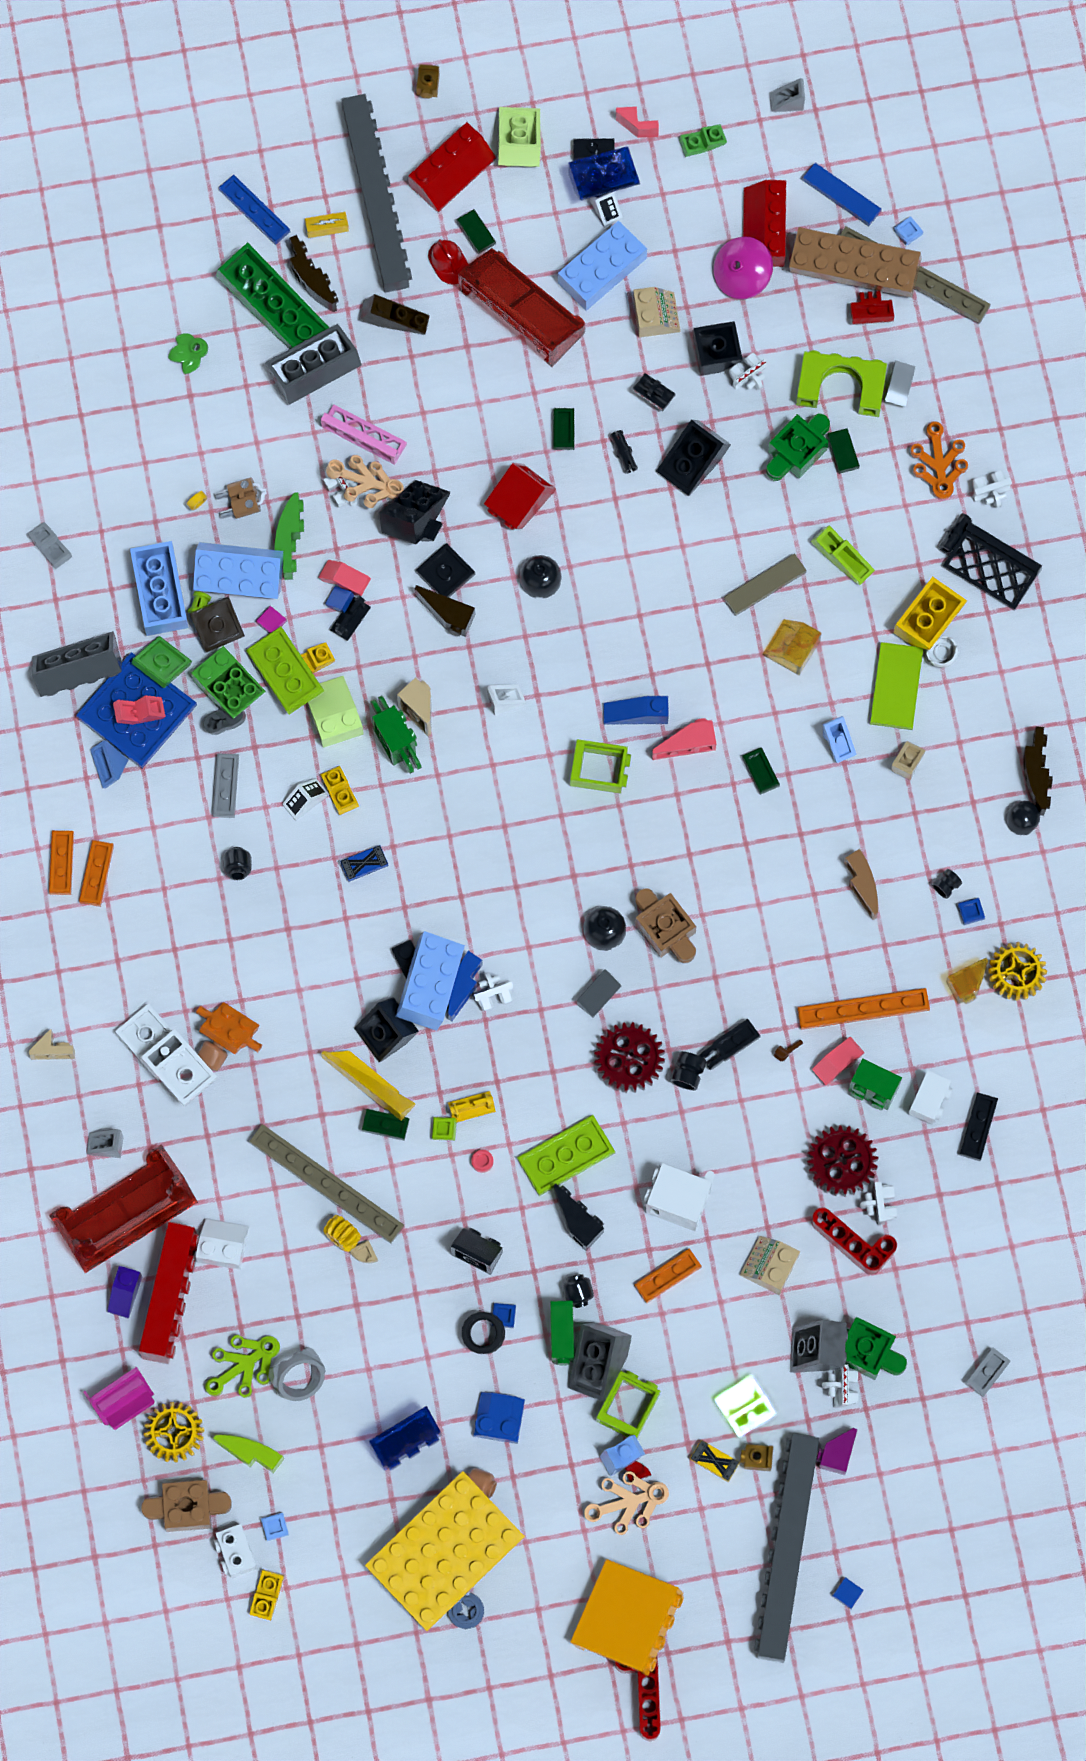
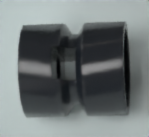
M681 1051L676 1062L679 1067L674 1069L670 1079L671 1083L683 1089L696 1091L701 1080L699 1074L703 1073L707 1061L699 1055Z

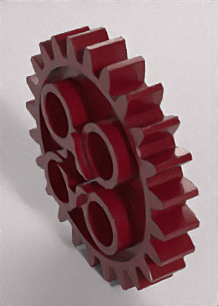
M623 1022L622 1029L614 1025L615 1032L607 1029L608 1037L602 1035L600 1037L603 1044H596V1048L601 1051L594 1052V1056L600 1058L595 1060L594 1064L601 1066L597 1069V1073H604L602 1081L609 1079V1087L615 1083L616 1091L622 1086L625 1093L628 1092L629 1087H632L634 1093H636L637 1086H640L642 1090H645V1083L652 1086L653 1081L651 1078L659 1079L656 1071L662 1072L663 1067L659 1064L665 1063V1059L659 1057L665 1054V1050L658 1049L662 1046V1041L655 1042L657 1034L650 1036V1028L644 1032L643 1024L637 1029L634 1022L631 1023L630 1028H627L625 1022ZM620 1040H626L629 1045L626 1048H621L617 1043ZM646 1047L650 1052L643 1056L638 1053V1049ZM629 1054H632L633 1058H631L630 1061H627L626 1057H628ZM616 1059L621 1062V1066L613 1068L609 1063ZM633 1067H638L642 1070V1073L636 1076L631 1074L630 1070Z
M839 1125L838 1131H835L831 1126L829 1134L823 1130V1138L816 1136L815 1141L817 1144H810V1148L814 1151H809L807 1156L813 1159L808 1160L807 1165L813 1167L808 1172L809 1174H816L812 1181L820 1180L819 1188H822L824 1185L827 1186L826 1193L833 1189L835 1196L838 1195L839 1191H842L843 1196L846 1197L847 1191L850 1190L852 1195H855V1188L863 1191V1183L868 1186L870 1185L868 1177H875L871 1170H877L878 1166L873 1164V1162L878 1161L879 1158L872 1156V1154L877 1149L870 1148L872 1140L865 1141L866 1133L862 1136L858 1135V1128L853 1133L851 1132V1126H848L846 1131H843L841 1125ZM852 1143L855 1146V1150L852 1152L846 1151L843 1145ZM827 1149L832 1150L835 1156L826 1158L823 1155V1151ZM856 1154H861V1157L851 1158ZM839 1157H842L843 1160L848 1159L845 1165L842 1162H838ZM832 1163H833V1165H831V1166L828 1167V1168H825V1167H824L825 1164H832ZM854 1163L860 1164L862 1171L854 1172L851 1169V1165ZM838 1170L842 1176L839 1179H834L831 1177L830 1172Z

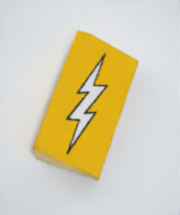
M346 211L305 218L308 238L349 232Z

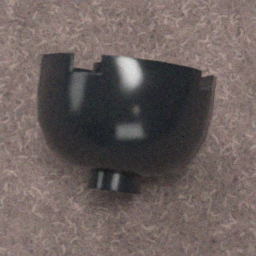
M536 555L527 559L522 565L519 574L522 589L534 598H548L554 595L560 588L562 580L561 569L557 562L545 555Z
M601 906L595 908L587 915L584 921L583 933L592 947L608 951L623 942L626 936V923L618 910L612 907Z

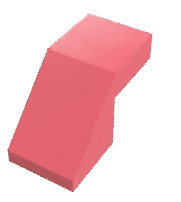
M637 106L616 108V121L637 138L658 137V121L638 122Z
M333 560L327 561L318 577L323 582L337 584L342 589L351 591L357 596H362L371 580L366 574L343 562Z
M145 695L135 702L117 700L113 703L117 723L134 725L165 718L162 697Z
M849 1037L829 1052L812 1070L825 1085H829L843 1070L851 1067L864 1054V1051L852 1037Z

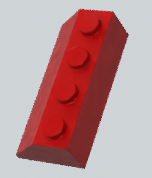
M466 122L408 175L409 187L434 210L440 212L494 162L496 156L482 135Z
M763 180L744 188L743 237H751L762 242L772 256L773 267H784L786 180Z

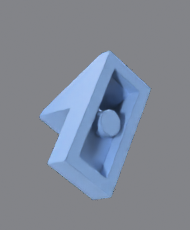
M843 716L823 724V737L828 741L834 760L837 763L857 755Z
M632 1435L616 1446L605 1449L600 1458L609 1475L613 1476L644 1456L645 1452L636 1436Z

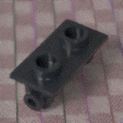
M361 596L353 597L346 612L341 613L330 631L348 641L371 606L364 603L365 599Z

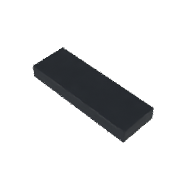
M977 1092L960 1156L981 1161L998 1098Z

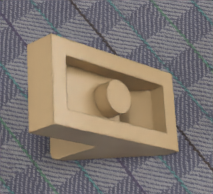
M906 741L892 764V771L911 780L926 750Z
M50 1029L29 1050V1056L31 1060L75 1059V1049L73 1045L66 1042L57 1043V1046H53L54 1035L52 1029Z

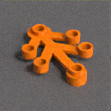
M931 422L927 426L926 435L932 440L934 458L924 452L921 444H914L911 447V455L914 458H919L937 472V478L928 473L926 466L922 463L914 466L913 473L916 477L922 478L933 486V493L936 497L947 499L953 494V483L968 468V462L964 459H959L955 464V469L946 478L945 470L958 454L964 452L965 442L960 439L955 440L952 449L943 459L941 437L944 428L939 422ZM938 427L939 431L934 432L931 428ZM960 444L963 448L957 449L955 445ZM915 448H918L921 450V452L915 453L913 450ZM964 464L965 468L960 469L958 465ZM917 468H922V469H923V472H922V473H918V472L916 471V469H917ZM940 486H946L947 490H941Z

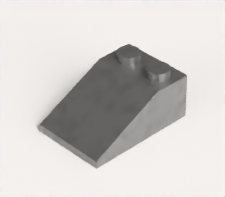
M822 1319L793 1328L790 1372L829 1371L843 1368L847 1359L845 1352V1343L848 1338L847 1323Z
M600 1323L581 1324L568 1388L600 1401H606L628 1357L632 1335Z

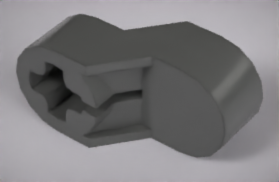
M223 710L215 711L205 718L203 725L206 731L213 735H218L243 724L246 714L243 711L233 719Z

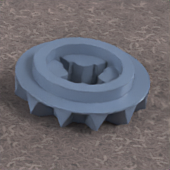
M466 1593L448 1611L449 1618L456 1627L462 1629L475 1628L483 1619L484 1605L478 1596ZM462 1602L464 1603V1605H466L467 1608L475 1606V1608H473V1610L470 1611L471 1620H469V1618L466 1615L457 1616L458 1614H460V1612L463 1611L461 1604Z

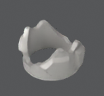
M306 1347L301 1352L295 1353L289 1360L282 1361L279 1365L269 1368L268 1376L280 1397L291 1401H301L313 1396L321 1388L325 1378V1367L317 1353L312 1348ZM303 1363L311 1364L312 1378L308 1388L295 1390L283 1383L284 1377L290 1369Z

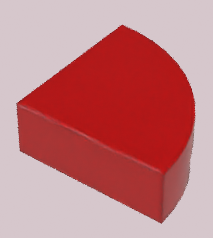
M635 1461L625 1467L626 1472L631 1471L640 1479L651 1476L649 1469L640 1462ZM627 1474L630 1483L633 1482V1475Z

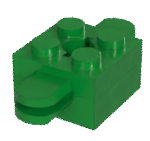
M819 413L807 423L797 414L769 442L768 453L774 458L767 464V476L774 481H779L791 471L800 479L828 449L829 441L824 435L829 431V418Z
M382 695L378 697L383 711H381L375 699L371 700V706L376 715L372 716L373 730L393 766L403 761L408 772L411 774L414 772V769L408 759L410 758L416 769H421V763L416 756L417 737L412 728L408 729L407 720L402 710L398 711L395 705L389 708Z
M856 1316L851 1328L846 1327L848 1338L845 1343V1352L847 1354L845 1365L873 1380H876L880 1369L895 1376L901 1375L906 1369L907 1359L905 1356L891 1350L896 1336Z

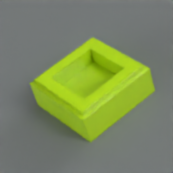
M434 1117L432 1139L455 1141L457 1119Z

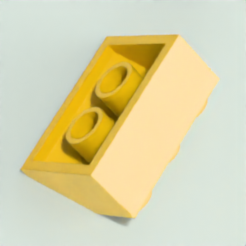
M932 576L896 623L894 634L912 646L930 650L966 604L967 600Z

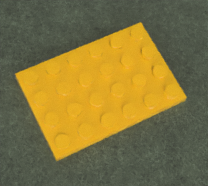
M462 1471L373 1556L365 1566L415 1620L428 1631L525 1536Z

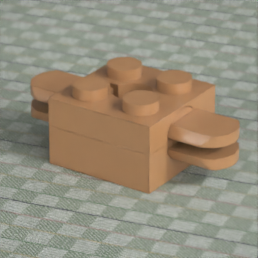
M648 888L640 890L636 895V905L642 913L636 917L635 925L661 958L672 951L681 963L691 962L695 958L696 947L689 938L696 933L697 926L671 893L659 900L652 890Z
M207 1480L162 1484L163 1497L145 1499L141 1509L144 1516L149 1520L164 1519L167 1532L212 1529L211 1515L228 1513L232 1507V1501L226 1492L210 1493Z

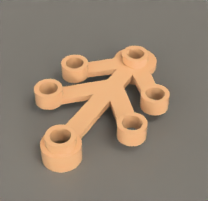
M353 455L348 464L352 469H358L361 475L345 470L343 463L335 459L331 460L326 467V474L331 479L342 477L360 483L358 486L346 489L344 498L347 501L352 502L358 495L373 488L381 490L375 494L369 493L366 495L363 502L368 508L375 507L378 501L387 497L395 499L404 491L403 484L399 480L390 479L379 462H372L367 469L362 458L358 455ZM374 476H378L381 481L376 480Z
M628 1471L623 1475V1482L626 1485L633 1484L645 1491V1493L636 1495L615 1484L611 1478H605L601 1483L602 1489L606 1492L611 1491L624 1499L602 1506L590 1504L585 1508L584 1516L590 1522H597L604 1514L627 1508L620 1522H617L614 1527L618 1535H624L628 1531V1524L638 1505L648 1501L643 1514L636 1519V1525L644 1529L649 1525V1518L656 1505L662 1504L668 1499L669 1491L665 1484L661 1482L649 1484L636 1477L633 1472ZM632 1474L634 1477L633 1482H627L625 1476ZM605 1481L612 1482L611 1489H606L604 1487ZM655 1489L661 1490V1497L656 1498L653 1495V1491ZM591 1509L597 1510L598 1514L594 1518L589 1516ZM639 1518H646L647 1524L645 1526L639 1525ZM619 1524H623L626 1527L622 1533L617 1530Z

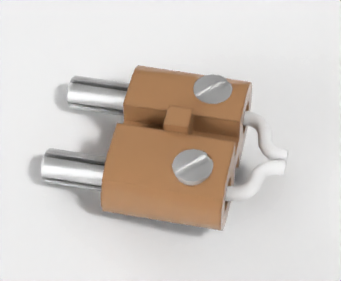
M252 477L227 484L226 490L215 493L217 499L228 496L231 498L232 508L220 512L222 519L233 515L238 519L261 512L260 505L263 503L264 495L267 494L266 489H262L258 483H254ZM256 486L263 492L260 496V501L257 498Z

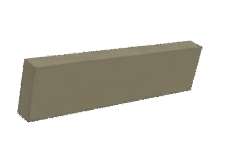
M793 554L726 595L724 600L735 616L802 576L807 570L796 554Z

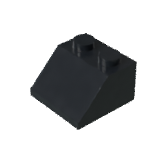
M735 321L693 329V341L701 376L721 373L743 361Z
M394 997L379 1002L354 1028L378 1062H382L405 1046L419 1032L413 1022L396 1017L399 1004Z
M463 1228L451 1245V1254L491 1275L503 1253V1248L500 1247L501 1243L495 1239L489 1238L487 1240L481 1237V1233L477 1230Z

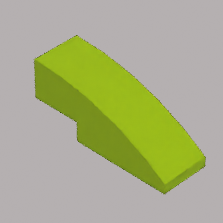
M830 525L824 527L810 541L829 561L859 585L875 571L847 539L843 540Z
M215 1435L213 1438L215 1443L250 1468L257 1461L274 1474L284 1460L283 1455L253 1440L230 1435Z

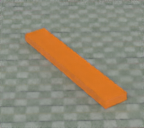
M923 988L798 1007L797 1011L800 1028L804 1030L930 1011L927 989Z

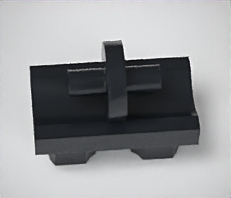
M646 373L643 374L632 390L661 411H664L675 397L673 391Z

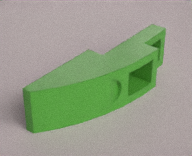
M294 492L288 500L281 514L275 537V550L284 551L283 573L285 580H293V572H297V561L293 559L292 552H296V540L301 539L300 532H304V519H300V512H304L303 499L299 500L298 492Z

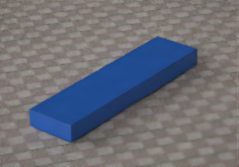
M816 162L803 177L804 182L867 226H870L881 213L882 208Z
M232 175L219 187V191L275 245L290 233V228L235 175Z

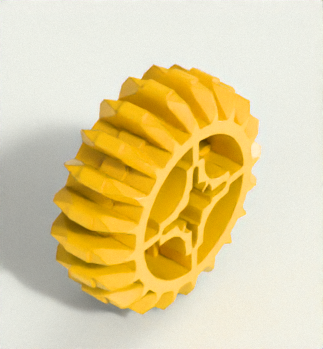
M1016 942L1015 948H1013L1012 944L1008 943L1007 950L1004 947H1000V953L995 952L993 954L994 959L989 962L992 967L988 969V973L993 974L990 976L989 981H996L993 988L997 989L1000 987V995L1007 992V999L1015 995V1000L1019 1001L1020 995H1022L1026 1000L1028 999V993L1035 996L1036 990L1040 991L1042 989L1040 983H1045L1046 981L1044 975L1047 974V970L1043 968L1046 962L1039 961L1042 958V954L1034 955L1036 948H1032L1031 951L1027 950L1028 944L1020 948V943ZM1018 957H1023L1027 959L1029 962L1023 963L1019 960ZM1010 958V967L1005 969V972H1000L1001 963ZM1015 968H1019V970L1021 969V970H1022L1021 975H1017V972L1014 973V972H1013L1014 969H1015ZM1034 970V980L1026 985L1025 975L1030 974V971ZM1006 980H1013L1017 986L1007 983Z
M170 1402V1409H167L166 1405L162 1404L163 1411L161 1413L155 1408L154 1412L157 1416H148V1419L153 1423H145L144 1425L146 1429L151 1430L144 1432V1437L150 1438L145 1443L147 1446L153 1445L150 1449L151 1453L158 1451L156 1456L158 1459L162 1458L165 1454V1462H169L170 1457L173 1456L174 1462L178 1463V1456L181 1455L183 1461H186L185 1453L188 1452L191 1456H194L195 1454L191 1448L194 1447L199 1450L200 1445L196 1441L204 1440L201 1435H198L204 1432V1428L197 1427L203 1421L202 1419L194 1420L197 1418L198 1413L195 1411L190 1414L191 1406H187L183 1410V1403L180 1402L176 1409L174 1402ZM176 1415L186 1418L192 1427L187 1428L186 1426L178 1425ZM170 1416L169 1424L157 1430L160 1422ZM173 1422L177 1431H180L175 1437V1442L169 1431H172ZM192 1434L188 1443L178 1448L179 1441L183 1437ZM156 1437L169 1439L172 1449L161 1446L157 1442Z

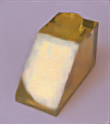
M987 958L947 977L946 983L958 1004L962 1002L968 1004L976 999L988 963Z

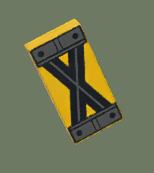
M703 1440L699 1442L690 1458L691 1461L726 1482L730 1481L740 1464L739 1461Z

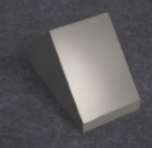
M799 78L770 92L773 112L804 111V79Z
M114 1129L89 1133L87 1154L121 1158L123 1145L121 1130Z

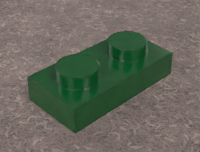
M367 1109L362 1132L405 1141L410 1119L404 1117L401 1121L393 1114Z

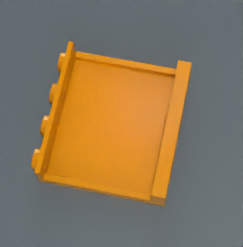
M606 1559L570 1643L578 1649L588 1650L648 1676L650 1671L652 1672L656 1666V1656L665 1645V1635L674 1624V1614L683 1603L684 1592L674 1585Z

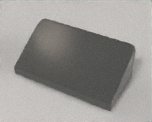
M604 969L578 998L577 1005L594 1018L622 985Z

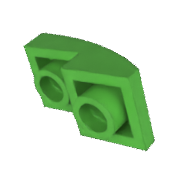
M721 124L702 127L700 132L684 134L679 138L685 157L704 153L727 143Z

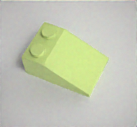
M499 107L498 165L539 167L541 150L540 108Z
M344 676L320 683L324 692L310 700L308 706L323 748L364 735L361 720Z

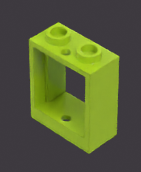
M577 739L570 786L621 794L622 787L627 786L628 775L624 774L625 767H630L631 754H627L628 747ZM584 752L621 757L617 784L580 778Z
M620 1371L596 1418V1422L627 1438L635 1435L638 1439L660 1396V1390L657 1389L658 1386L650 1381L644 1383L638 1380V1376L633 1372L626 1371L624 1373ZM622 1382L652 1396L636 1428L607 1414Z

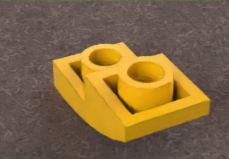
M326 642L307 649L306 653L301 654L312 673L335 662V658Z
M340 766L320 774L339 815L359 807Z
M265 1569L262 1570L249 1615L271 1621L285 1575Z

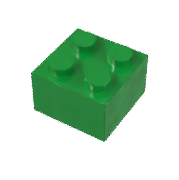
M862 1058L851 1080L849 1092L858 1100L863 1101L865 1099L871 1102V1105L876 1109L883 1110L884 1108L888 1110L899 1089L902 1077Z

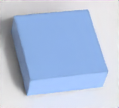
M911 216L894 227V231L906 246L923 235L922 229Z
M283 1513L261 1519L267 1541L289 1535Z

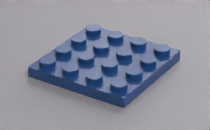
M131 652L122 662V672L114 677H109L79 711L76 717L143 769L197 706V702L172 683L165 688L156 683L132 664V660L136 655ZM145 695L162 697L165 718L134 725L117 723L113 706L115 701L135 702Z

